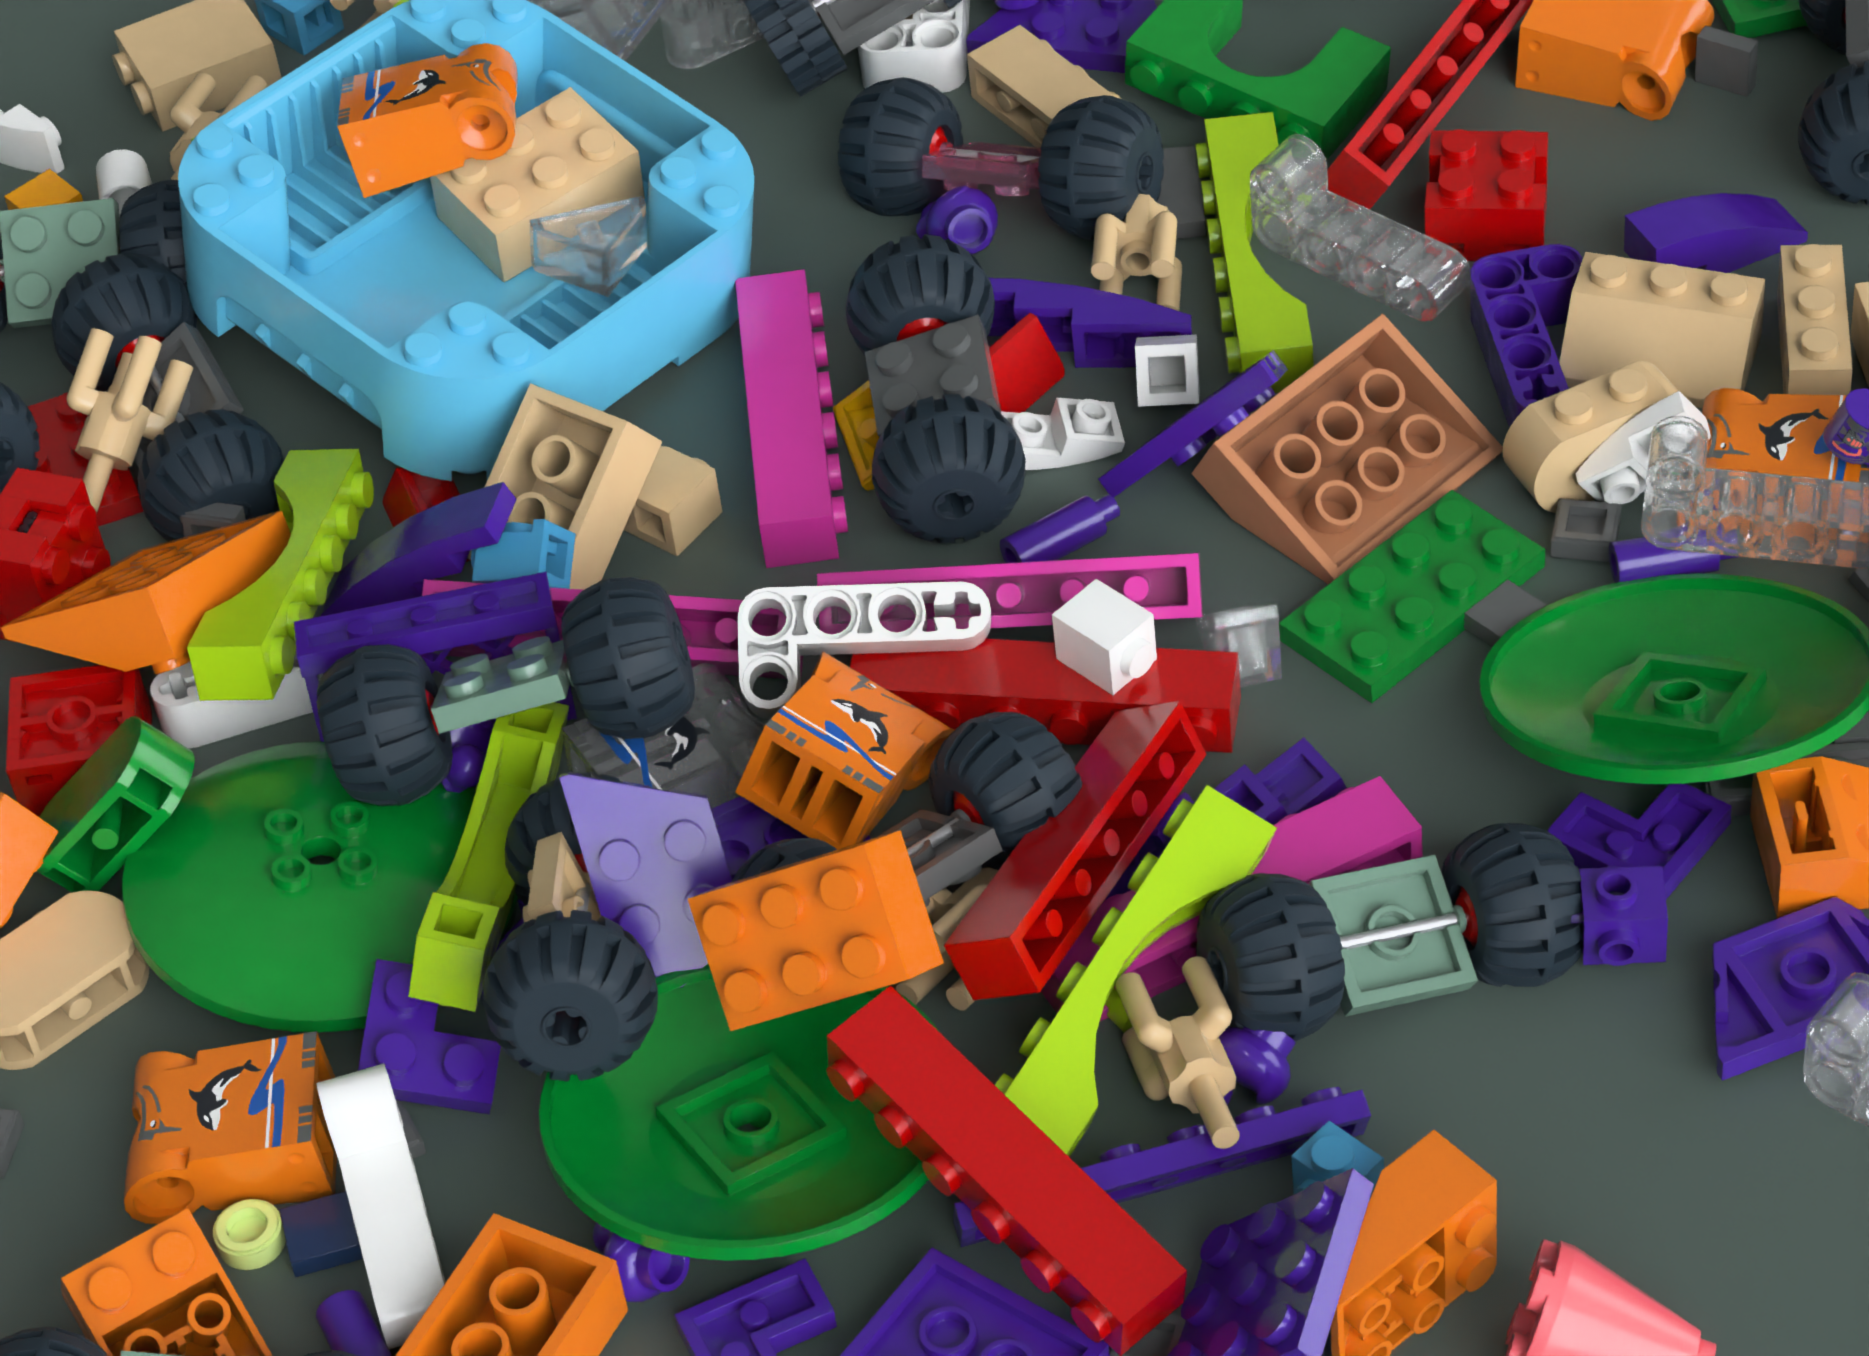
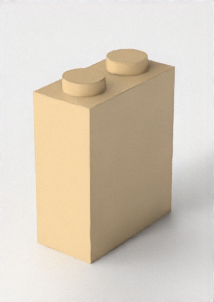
M194 0L114 31L120 52L112 55V59L118 76L124 86L131 84V91L141 114L151 113L162 132L176 127L171 121L170 111L199 73L211 75L216 83L215 89L199 109L201 112H215L226 108L250 76L262 77L266 81L267 87L282 78L273 42L244 0Z

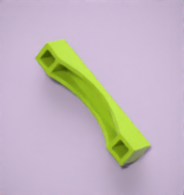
M1273 112L1204 119L1206 143L1195 144L1199 178L1209 177V180L1201 181L1204 216L1215 215V218L1207 219L1210 254L1221 253V257L1212 258L1216 293L1227 292V297H1218L1222 333L1233 332L1234 336L1224 338L1228 373L1239 372L1240 374L1274 350L1288 369L1278 381L1270 386L1275 393H1279L1314 366L1306 304L1283 290L1264 271L1250 247L1254 228L1268 206L1281 194L1280 155Z
M359 449L289 450L273 481L280 511L282 510L291 533L289 542L277 561L256 582L231 599L204 613L187 646L200 701L273 700L285 674L291 673L296 654L294 622L313 618L318 606L325 603L327 587L334 573L341 570L343 554L350 540H354L357 536L359 521L365 509L370 508L373 502L374 486L372 476L369 472L363 471Z
M552 702L496 718L474 800L457 852L443 884L437 892H433L417 934L408 997L443 1006L476 1011L483 991L486 970L496 953L516 895L515 888L517 884L508 874L505 865V843L508 828L527 798L531 794L536 793L541 786L556 778L565 731L562 728L567 723L569 705Z
M1206 785L1195 804L1183 799L1175 809L1163 830V834L1171 838L1170 842L1159 858L1148 852L1139 864L1127 886L1136 894L1125 911L1121 912L1117 908L1112 907L1101 922L1091 941L1098 945L1100 949L1089 966L1086 967L1077 961L1065 977L1055 995L1064 1004L1053 1021L1050 1023L1040 1017L1027 1035L1019 1053L1028 1059L1015 1079L1003 1073L995 1084L1011 1102L1069 1157L1090 1127L1098 1108L1094 1074L1096 1033L1103 1008L1116 981L1144 950L1166 932L1200 915L1207 901L1229 884L1241 880L1247 875H1252L1267 852L1277 830V827Z

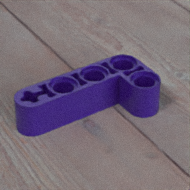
M1549 244L1491 254L1477 260L1470 269L1471 323L1509 428L1528 405L1569 389L1546 327L1563 324L1567 321L1572 289L1582 263L1580 253L1570 246Z

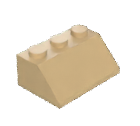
M1585 252L1571 293L1559 362L1568 387H1574L1636 361H1646L1659 368L1675 388L1697 408L1703 407L1705 397L1714 390L1734 388L1744 391L1762 334L1765 279Z

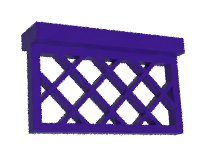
M547 572L294 622L297 660L302 678L306 682L321 742H324L317 709L319 674L327 671L338 659L361 647L389 644L407 648L418 653L423 658L431 674L436 670L445 675L446 672L451 671L450 666L453 664L445 659V657L455 647L473 644L485 650L484 654L488 655L489 660L513 654L512 648L508 645L516 635L545 630L546 636L550 638L551 643L561 641ZM569 686L566 699L556 701V703L569 705L567 720L577 719L571 686Z

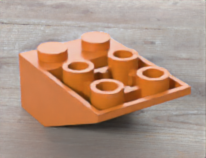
M1818 756L1800 758L1775 768L1753 773L1750 818L1777 919L1833 897H1837L1859 910L1869 909V768Z
M1432 1130L1380 1173L1364 1215L1330 1327L1332 1356H1390L1392 1350L1414 1332L1422 1334L1429 1330L1438 1321L1444 1308L1466 1290L1473 1292L1482 1287L1491 1277L1497 1266V1180L1436 1130Z
M189 1208L61 1278L62 1297L84 1336L100 1346L107 1356H120L121 1351L181 1356H273Z

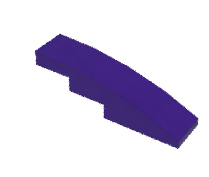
M989 278L994 292L995 308L988 336H1003L1022 318L1032 313L1038 317L1056 352H1074L1075 368L1136 367L1135 343L1138 337L1193 335L1192 316L1190 314L1139 298L1077 285L1014 278Z
M501 482L452 497L407 518L372 541L340 571L321 616L421 597L424 579L434 580L435 578L461 573L470 550L498 544L517 499L505 483Z
M1303 737L1256 775L1244 764L1214 789L1274 825L1287 815L1300 813L1335 797L1347 787L1341 776ZM1186 792L1174 800L1106 899L1131 890L1127 887L1128 883L1148 852L1158 858L1161 856L1171 838L1163 834V830L1175 809L1183 799L1195 804Z

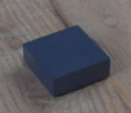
M346 1191L279 1209L295 1278L363 1259Z

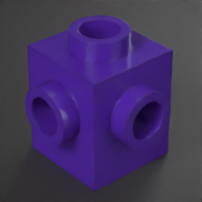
M1607 866L1603 868L1579 869L1582 879L1580 882L1582 912L1572 915L1571 923H1583V965L1609 964L1623 966L1630 963L1666 962L1668 913L1663 867Z

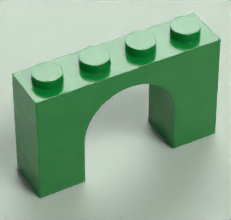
M1164 0L1126 41L1125 84L1205 119L1273 112L1279 151L1318 168L1323 166L1387 90L1391 47L1345 27H1341L1308 65L1293 73L1262 77L1241 73L1228 67L1216 55L1241 28L1243 0Z

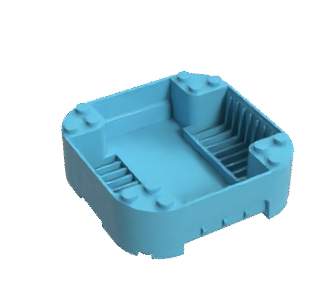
M409 0L380 15L206 126L189 144L179 167L178 187L187 289L193 310L200 321L217 337L237 325L382 430L383 454L386 459L408 471L439 480L452 481V471L463 474H475L486 471L488 480L530 383L604 411L670 362L680 366L720 337L735 323L739 317L735 281L738 278L750 277L754 171L750 157L740 141L726 127L552 13L526 0ZM483 43L499 45L511 54L517 65L516 118L571 87L639 151L645 199L504 283L437 217L430 177L367 198L363 197L337 128L343 78L443 54L449 59L455 58L472 45Z

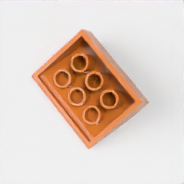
M281 510L140 549L3 625L1 630L5 639L125 672L150 665L155 674L173 670L190 661L187 646L204 613L231 599L256 582L277 561L289 542L291 535L289 527Z

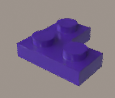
M1668 784L1642 816L1636 819L1594 797L1580 792L1547 831L1566 846L1574 859V865L1579 869L1603 868L1607 866H1662L1667 899L1731 824L1732 806L1688 784Z
M376 959L358 1071L384 1063L396 1100L490 1114L501 1046L493 1040L434 1031L438 1004L408 997L413 965Z
M806 1258L674 1314L678 1332L691 1356H777L776 1353L837 1327L834 1309Z

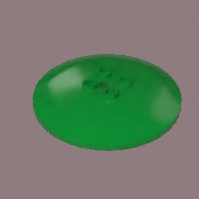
M1698 573L1662 575L1612 583L1558 600L1537 610L1510 628L1494 644L1482 665L1479 680L1482 708L1493 730L1507 744L1537 762L1579 776L1637 784H1686L1740 777L1775 768L1805 757L1847 733L1869 711V629L1856 615L1835 601L1813 591L1774 580L1740 575Z
M321 741L278 745L226 760L191 778L184 795L172 815L136 852L127 855L122 878L124 913L132 940L144 961L161 980L186 999L217 1015L244 1024L290 1032L317 1031V1033L365 1028L376 959L413 965L416 938L432 893L437 892L450 870L467 823L476 789L472 787L467 788L461 793L445 790L442 783H440L430 793L405 805L378 806L361 802L352 798L340 784L328 756L325 742ZM321 855L336 859L324 865L312 864L308 861L312 857ZM517 895L514 897L500 940L505 937L504 935L511 929L515 920L519 900Z
M709 964L701 969L670 972L655 978L658 988V1004L655 1019L640 1048L633 1052L630 1059L610 1072L604 1071L599 1077L580 1081L577 1075H571L569 1081L551 1080L549 1077L550 1072H548L541 1092L539 1122L542 1146L547 1164L556 1182L567 1197L584 1214L609 1231L644 1247L673 1255L697 1259L733 1261L782 1257L810 1251L852 1236L886 1218L905 1204L928 1181L922 1167V1161L906 1146L902 1148L893 1146L878 1129L874 1120V1114L860 1100L856 1099L852 1102L844 1098L833 1086L826 1072L828 1067L827 1035L889 986L730 1031ZM900 994V995H901L906 1001H908L932 1026H934V1027L938 1030V1028L934 1025V1023L928 1018V1016H927L920 1008H918V1007H917L913 1002H911L908 998H906L905 996H903L902 994ZM749 1123L752 1126L762 1129L752 1132H745L738 1130L737 1128Z

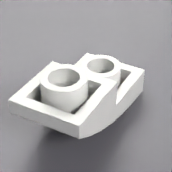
M18 104L6 113L0 109V163L38 173L51 169L58 174L65 169L58 147L61 145L62 140L57 128L48 118L44 116L39 118L21 104Z
M1678 391L1642 411L1607 438L1575 473L1577 482L1598 502L1609 504L1629 503L1636 499L1640 493L1661 484L1656 463L1665 459L1679 457L1685 454L1691 447L1712 438L1707 419Z
M1056 398L1051 415L1001 411V414L1011 423L1022 443L1026 458L1025 470L1051 469L1083 464L1120 453L1125 445L1114 402L1094 399Z

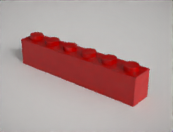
M1462 0L1314 186L1360 222L1428 138L1431 130L1435 129L1531 6L1533 0Z
M985 639L977 647L964 651L853 654L850 663L852 669L954 730L964 722L988 713L1015 712L1034 718L1043 724L1048 732H1052L1060 743L1067 745H1091L1116 711L1180 701L1205 752L1232 753L1241 699L1238 652L1156 648L1157 659L1152 663L1149 670L1141 677L1133 678L1114 695L1056 659L1055 642Z
M1180 701L1120 710L1113 714L1075 766V770L1079 773L1082 781V787L1075 798L1056 817H1049L1044 825L1023 836L945 942L944 947L951 958L952 964L958 971L973 1000L1040 993L1207 754Z
M891 985L827 1035L828 1067L826 1072L836 1090L849 1101L860 1100L874 1114V1120L878 1129L893 1146L897 1148L906 1146L922 1161L923 1170L936 1189L946 1196L954 1193L970 1208L972 1219L982 1234L995 1244H1000L1003 1241L1021 1259L1020 1263L1025 1274L1038 1289L1045 1293H1050L1053 1290L1071 1308L1073 1320L1089 1339L1096 1343L1104 1340L1119 1356H1122L1184 1303L1187 1270Z

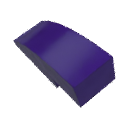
M1719 193L1690 196L1659 203L1625 215L1624 252L1631 259L1675 264L1723 273H1730L1780 253V245H1799L1807 242L1808 232L1776 199L1753 194Z

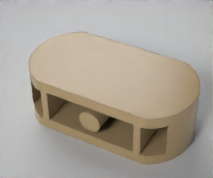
M1636 361L1528 405L1510 426L1503 443L1504 461L1536 502L1549 512L1556 513L1558 499L1595 500L1578 484L1575 473L1588 457L1621 426L1658 401L1678 392V390L1654 364L1646 361ZM1682 455L1656 463L1658 473L1671 468Z
M98 891L68 893L0 939V1069L19 1070L34 1067L144 990L149 977V966L132 940L126 923L123 902L120 899Z

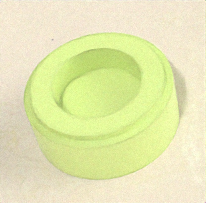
M246 1199L233 1203L219 1214L213 1226V1238L221 1259L227 1265L239 1270H253L266 1266L280 1255L286 1244L279 1211L271 1203L260 1199Z

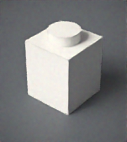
M1197 334L1138 337L1135 343L1138 407L1199 404Z
M1098 579L1091 582L1052 614L1056 659L1112 695L1117 693L1133 678H1139L1144 675L1157 659L1154 615Z

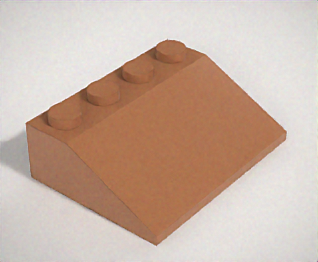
M1381 314L1215 441L1191 474L1232 520L1329 585L1449 491H1456L1501 455L1503 446L1384 314Z

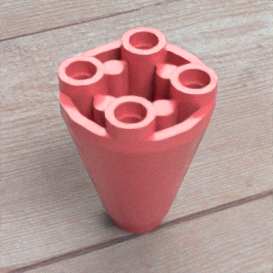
M1546 1239L1542 1240L1529 1276L1532 1285L1526 1305L1518 1303L1505 1339V1344L1508 1345L1505 1356H1715L1716 1343L1702 1339L1700 1329L1575 1245L1561 1240L1557 1244Z

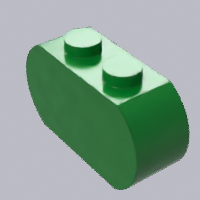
M133 716L126 719L57 792L42 811L39 818L59 832L48 848L42 860L43 864L37 872L71 893L99 891L125 864L127 855L136 852L172 815L190 782L195 764L194 753L139 717Z

